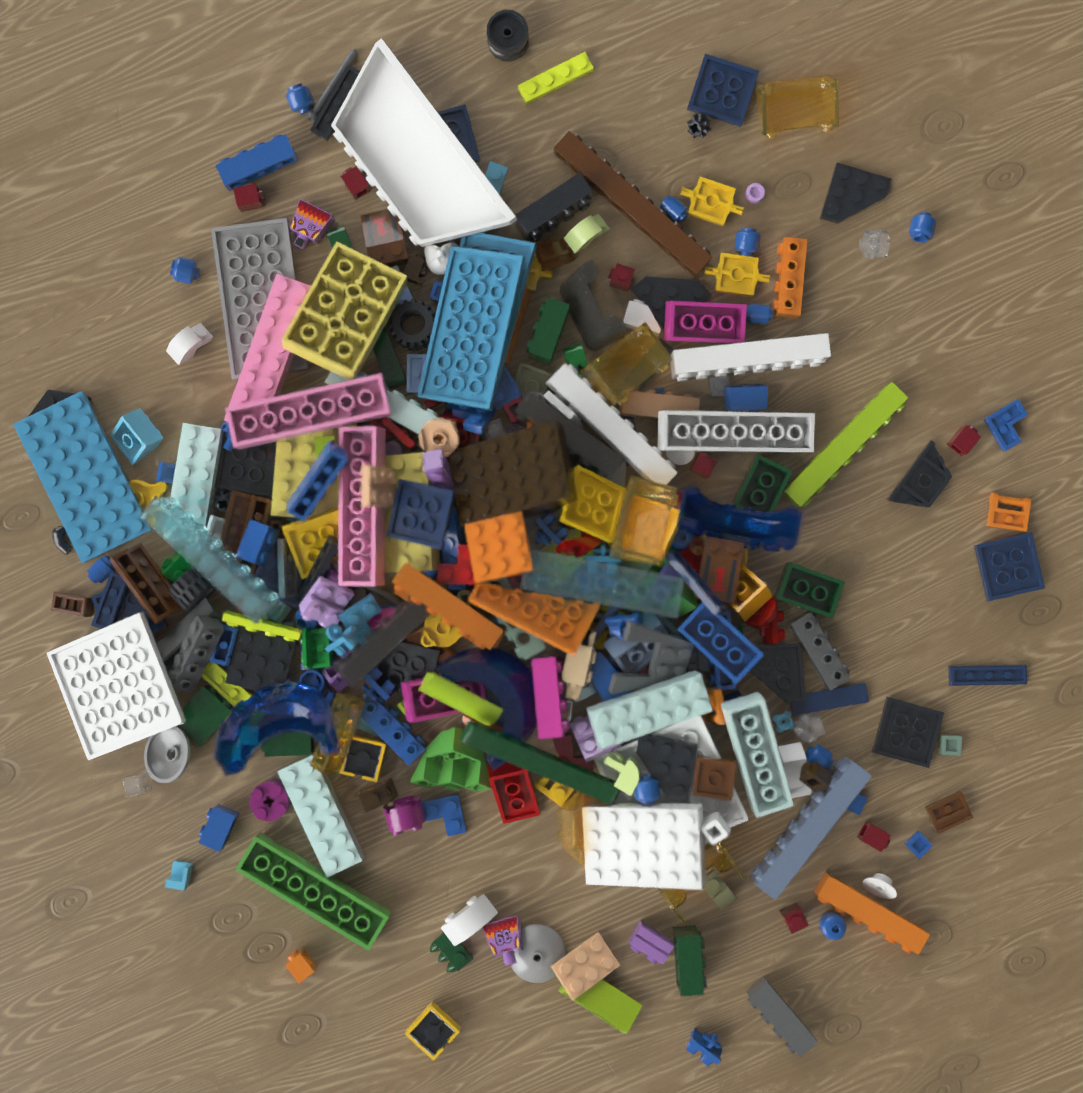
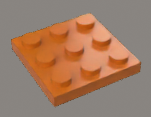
M520 511L465 525L475 583L534 571L523 512Z

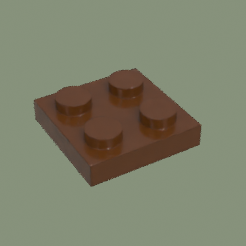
M697 755L692 796L732 801L737 761Z

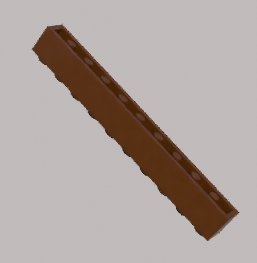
M568 131L554 147L553 154L576 174L580 172L589 186L691 276L696 278L711 261L710 251L704 246L700 247L691 234L687 235L683 232L681 225L676 221L672 222L664 210L657 209L653 205L654 202L648 196L644 197L640 194L638 187L632 183L629 184L621 172H615L606 159L598 157L595 149L591 146L587 147L578 134H572Z

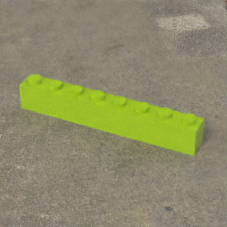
M893 382L887 384L784 488L782 494L797 508L801 506L806 507L813 500L811 496L815 492L817 494L826 487L824 483L828 479H834L839 474L838 469L842 465L845 467L853 459L851 456L855 452L859 453L866 446L864 442L868 438L873 439L879 433L877 429L882 424L884 426L893 419L891 415L895 411H901L906 406L904 402L908 397Z

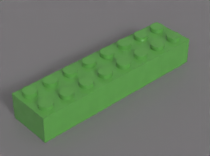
M261 832L254 837L235 869L237 872L368 951L392 912L333 875L326 877L323 869Z

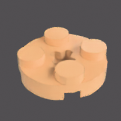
M434 418L424 424L419 434V442L424 451L429 452L441 449L444 456L447 457L456 449L459 443V433L451 420ZM441 434L444 438L442 442H439L438 439H434V436Z

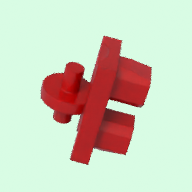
M777 611L775 618L770 624L761 628H754L760 629L763 643L777 644L778 641L785 639L784 629L777 628V622L784 621V612Z

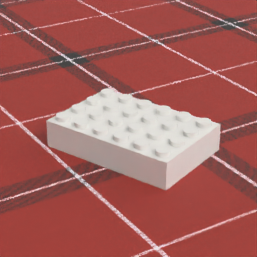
M588 802L582 807L586 884L702 889L705 885L704 833L701 831L703 825L702 804L615 802L614 805H610L605 802Z

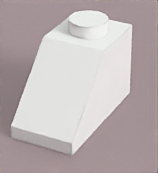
M629 300L622 326L659 336L661 329L649 307L644 305L643 301Z

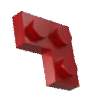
M458 545L457 564H438V584L477 585L474 579L468 545Z

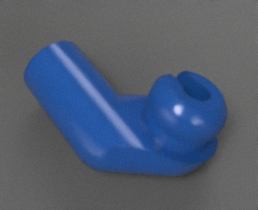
M224 422L222 424V431H225L227 440L223 448L232 452L234 447L229 424Z

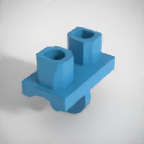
M601 542L600 548L593 549V554H600V556L584 557V563H587L588 573H599V563H606V574H616L619 563H621V556H605V554H612L613 549L605 548V542Z
M338 624L329 625L326 629V634L333 642L324 649L328 653L334 650L339 656H342L348 649L351 650L360 641L353 634L357 628L351 625L342 631Z

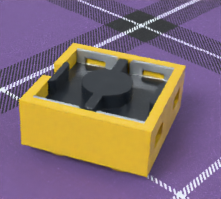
M349 734L339 773L353 777L357 774L361 775L362 779L378 782L387 743Z
M432 1001L406 1029L405 1035L434 1061L444 1050L446 1042L450 1044L459 1034L461 1026Z

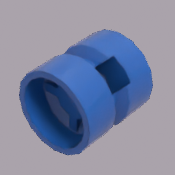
M321 669L306 671L299 679V686L302 692L311 696L322 692L328 685V680Z

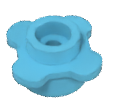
M785 711L783 714H775L772 719L776 723L777 732L782 733L783 730L794 728L790 712Z

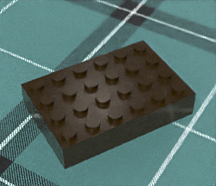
M556 420L455 449L448 456L454 491H456L455 499L460 527L465 528L466 524L520 511L523 512V515L578 501L564 426Z

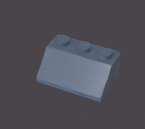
M651 610L641 615L643 619L642 625L668 634ZM613 636L603 645L624 673H637L650 664L656 643L626 642L624 639Z

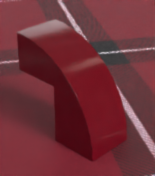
M567 733L563 737L553 738L555 749L561 758L594 771L593 760L586 762L584 756H573L572 733Z

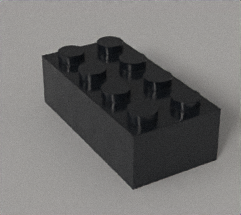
M579 172L516 213L515 217L517 220L515 225L526 242L532 241L535 243L543 237L542 234L545 232H552L558 228V224L562 221L567 222L575 216L574 213L579 210L582 212L589 208L593 191Z

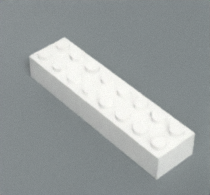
M826 333L673 350L669 358L672 379H677V382L688 381L690 377L702 380L707 379L709 375H715L716 378L725 377L728 373H734L735 376L746 374L745 372L747 371L762 373L764 370L771 368L772 371H781L784 367L791 366V369H799L807 364H810V367H818L831 357L829 335Z
M562 365L545 384L554 393L560 395L567 405L570 404L578 412L577 414L625 459L654 489L662 490L677 474L674 470L676 466L670 460H664L660 456L662 453L655 446L651 447L646 443L648 439L642 433H636L633 430V424L627 419L623 420L619 416L620 412L614 406H608L604 402L606 398L599 392L595 393L591 389L592 385L585 378L580 379L576 375L578 371L572 365Z
M658 411V449L671 451L814 452L815 413Z

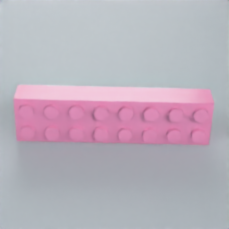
M276 274L229 407L280 396L294 357V353L283 348L281 339L310 290V285ZM225 415L224 420L228 422L227 415Z
M382 374L225 408L233 447L237 449L392 416L386 384Z
M376 426L339 427V446L346 450L348 458L346 466L339 471V585L383 586L385 585V508L362 506V465L385 468V428Z

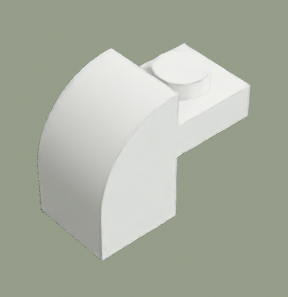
M201 323L192 328L187 326L171 340L166 352L180 365L193 358L196 350L210 342L213 336Z
M719 812L709 814L703 820L701 831L704 833V845L708 842L713 845L727 837L730 833V827Z

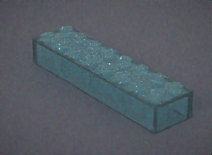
M172 497L154 498L139 516L255 624L268 620L282 604L279 600V595L272 590L269 591L262 579L259 577L255 578L248 566L245 564L241 565L236 560L237 556L229 550L226 551L222 547L223 544L219 539L212 538L205 526L202 524L198 525L193 520L194 516L186 510L183 511L179 507L180 503Z
M530 549L534 571L523 573L520 586L522 590L669 618H678L684 578Z

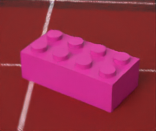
M667 301L665 306L664 341L744 343L747 304Z
M560 656L532 659L539 739L563 737L567 734V730H570L569 719H565L568 703L567 699L563 697V692L566 691V682L562 680L561 675L564 669V662L560 660Z
M472 668L438 675L486 700L481 669ZM424 678L401 682L407 721L414 723L461 713L419 691L418 689Z

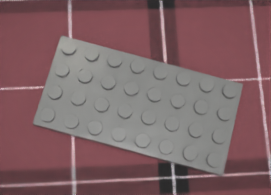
M287 218L211 228L232 380L239 379L276 274L296 280ZM294 354L288 373L309 370L308 360Z

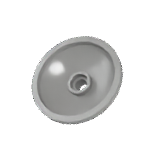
M174 726L148 738L144 751V763L148 774L153 780L159 783H171L183 775L191 755L187 734L183 729Z
M532 924L523 927V950L514 952L517 963L511 965L512 969L520 978L532 983H542L553 979L556 974L551 965L566 955V948L562 937L557 931L547 925ZM538 954L541 956V958L539 960H535L534 956Z

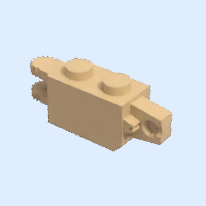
M592 631L590 634L588 645L582 644V640L574 656L567 653L562 678L567 682L566 697L578 700L583 687L587 686V683H591L593 672L590 670L592 664H595L598 654L595 652L596 647H594L597 636L595 631Z

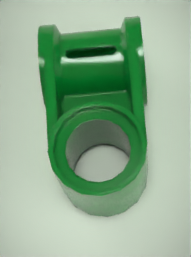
M579 343L563 349L567 365H572L577 371L581 368L584 371V375L581 376L580 373L576 375L580 379L585 378L587 380L590 368L582 344Z

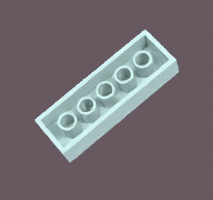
M360 371L356 379L368 377L369 375ZM330 372L325 383L332 385L349 380ZM386 385L392 416L387 418L419 436L426 422L439 418L438 414L429 408L426 411L423 410L418 402L412 399L410 401L405 400L406 397L396 390L390 392Z
M183 423L164 538L202 543L210 515H213L214 510L212 502L217 488L214 487L224 433L222 429Z
M694 670L587 707L586 711L597 745L602 750L711 712L712 708L702 676Z
M755 692L721 703L750 809L756 818L794 806L764 698L759 692Z
M317 752L277 771L326 877L361 862L365 855Z

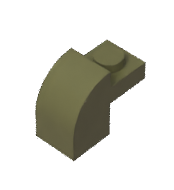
M714 869L706 874V883L703 888L723 911L738 898Z

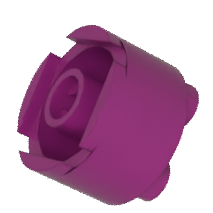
M268 779L259 784L251 792L249 800L251 811L255 817L264 821L279 819L288 811L292 803L282 781L279 779ZM270 797L275 801L272 803L271 801H268V798Z
M414 796L398 798L392 801L393 805L388 807V804H385L383 806L388 829L394 836L404 833L405 830L411 829L416 831L423 828L422 824L426 821V816L420 796H417V799H414Z

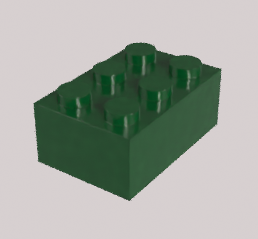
M549 297L546 302H542L539 310L540 321L536 320L533 327L534 338L529 339L526 347L529 359L551 365L569 314L570 304Z
M759 454L755 455L730 508L756 521L767 524L793 471Z
M787 562L785 563L774 598L818 615L833 618L845 581Z
M696 925L673 927L676 985L680 996L704 995V988H707V979L704 976L703 970L706 968V961L701 949H704V938L701 935V931L697 930Z

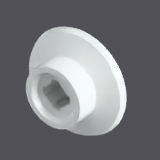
M876 873L873 877L866 878L862 882L863 887L877 897L893 899L897 896L896 890L892 886V880L884 874Z

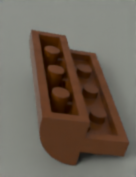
M232 490L213 566L254 575L256 564L239 558L236 554L250 519L264 525L267 524L272 500Z
M142 543L130 549L127 548L111 557L109 561L155 625L182 609L169 594L172 585L162 574V571Z

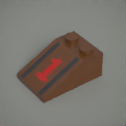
M388 209L361 215L368 257L390 268L396 265L407 264L409 256L403 229L398 223L400 218L397 215L394 217Z
M706 536L702 549L699 576L722 603L734 605L744 543Z

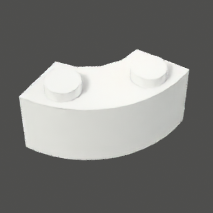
M801 742L778 746L791 798L811 795V789L799 780L801 767L806 763V756Z
M484 894L479 897L473 896L466 902L467 906L456 914L453 912L444 919L446 923L441 929L454 946L472 936L498 913Z

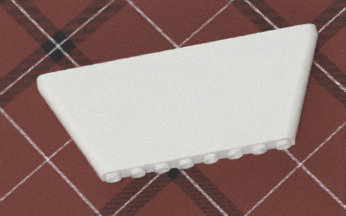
M382 38L377 41L331 126L335 130L333 135L338 142L341 143L343 141L346 145L344 148L350 158L354 156L357 160L355 162L357 168L361 172L365 171L368 175L365 178L372 187L376 186L379 191L376 193L383 202L386 200L389 203L388 210L394 217L397 215L400 218L399 225L404 231L409 230L411 233L409 238L415 246L425 247L513 224L517 220L515 215Z

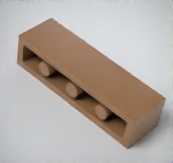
M626 388V391L624 390L620 395L619 416L658 420V411H699L700 398H694L693 394L675 396L674 392L656 394L657 391L655 390L638 392L636 388Z

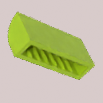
M427 672L418 689L488 726L494 724L503 709L436 674Z
M603 979L573 1000L625 1034H628L643 1006ZM561 985L558 991L570 998L563 985Z

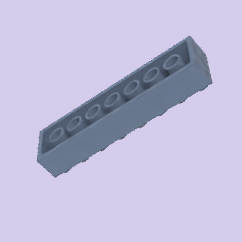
M844 756L837 760L834 765L835 769L832 771L830 787L812 792L811 800L807 804L802 805L799 809L800 814L796 819H792L788 823L786 832L777 837L775 840L776 844L772 850H767L761 864H757L751 871V878L754 883L774 900L778 898L872 777L849 758Z

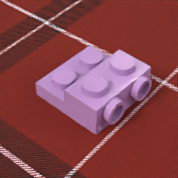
M320 576L299 605L301 615L307 621H312L313 619L318 621L324 628L331 624H338L340 621L338 615L344 612V608L354 596V592L347 587Z
M582 716L576 717L573 723L570 724L586 762L622 747L621 743L601 750L597 745L588 716L584 718Z

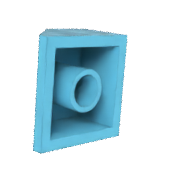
M141 408L123 415L109 435L132 465L137 464L155 450L163 440L160 431L156 429Z

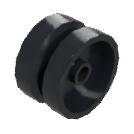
M502 10L496 12L490 18L487 24L486 35L487 45L493 56L501 61L511 62L524 55L528 48V25L525 18L514 10Z

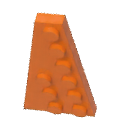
M477 583L468 599L474 605L572 656L575 655L601 605L583 603L580 600H566L563 597L535 592L527 593L519 589H505L502 586Z

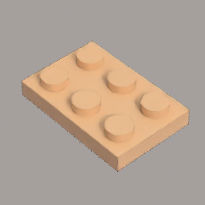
M362 465V506L393 508L395 499L394 484L397 479L395 469Z
M596 932L551 965V968L570 998L574 1000L619 967L620 964L600 933Z

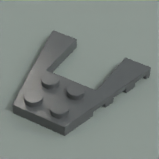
M628 620L623 639L626 642L656 643L647 674L613 673L608 691L611 694L651 686L685 674L694 644L688 639L673 634L669 635L661 630H653L648 626L638 625Z

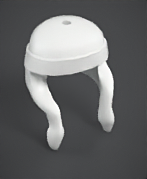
M454 239L450 240V243L444 244L441 248L435 245L425 247V260L432 273L437 275L445 274L451 246L459 247Z

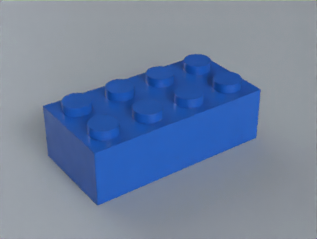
M704 602L678 628L686 638L736 684L764 655L722 615H714Z

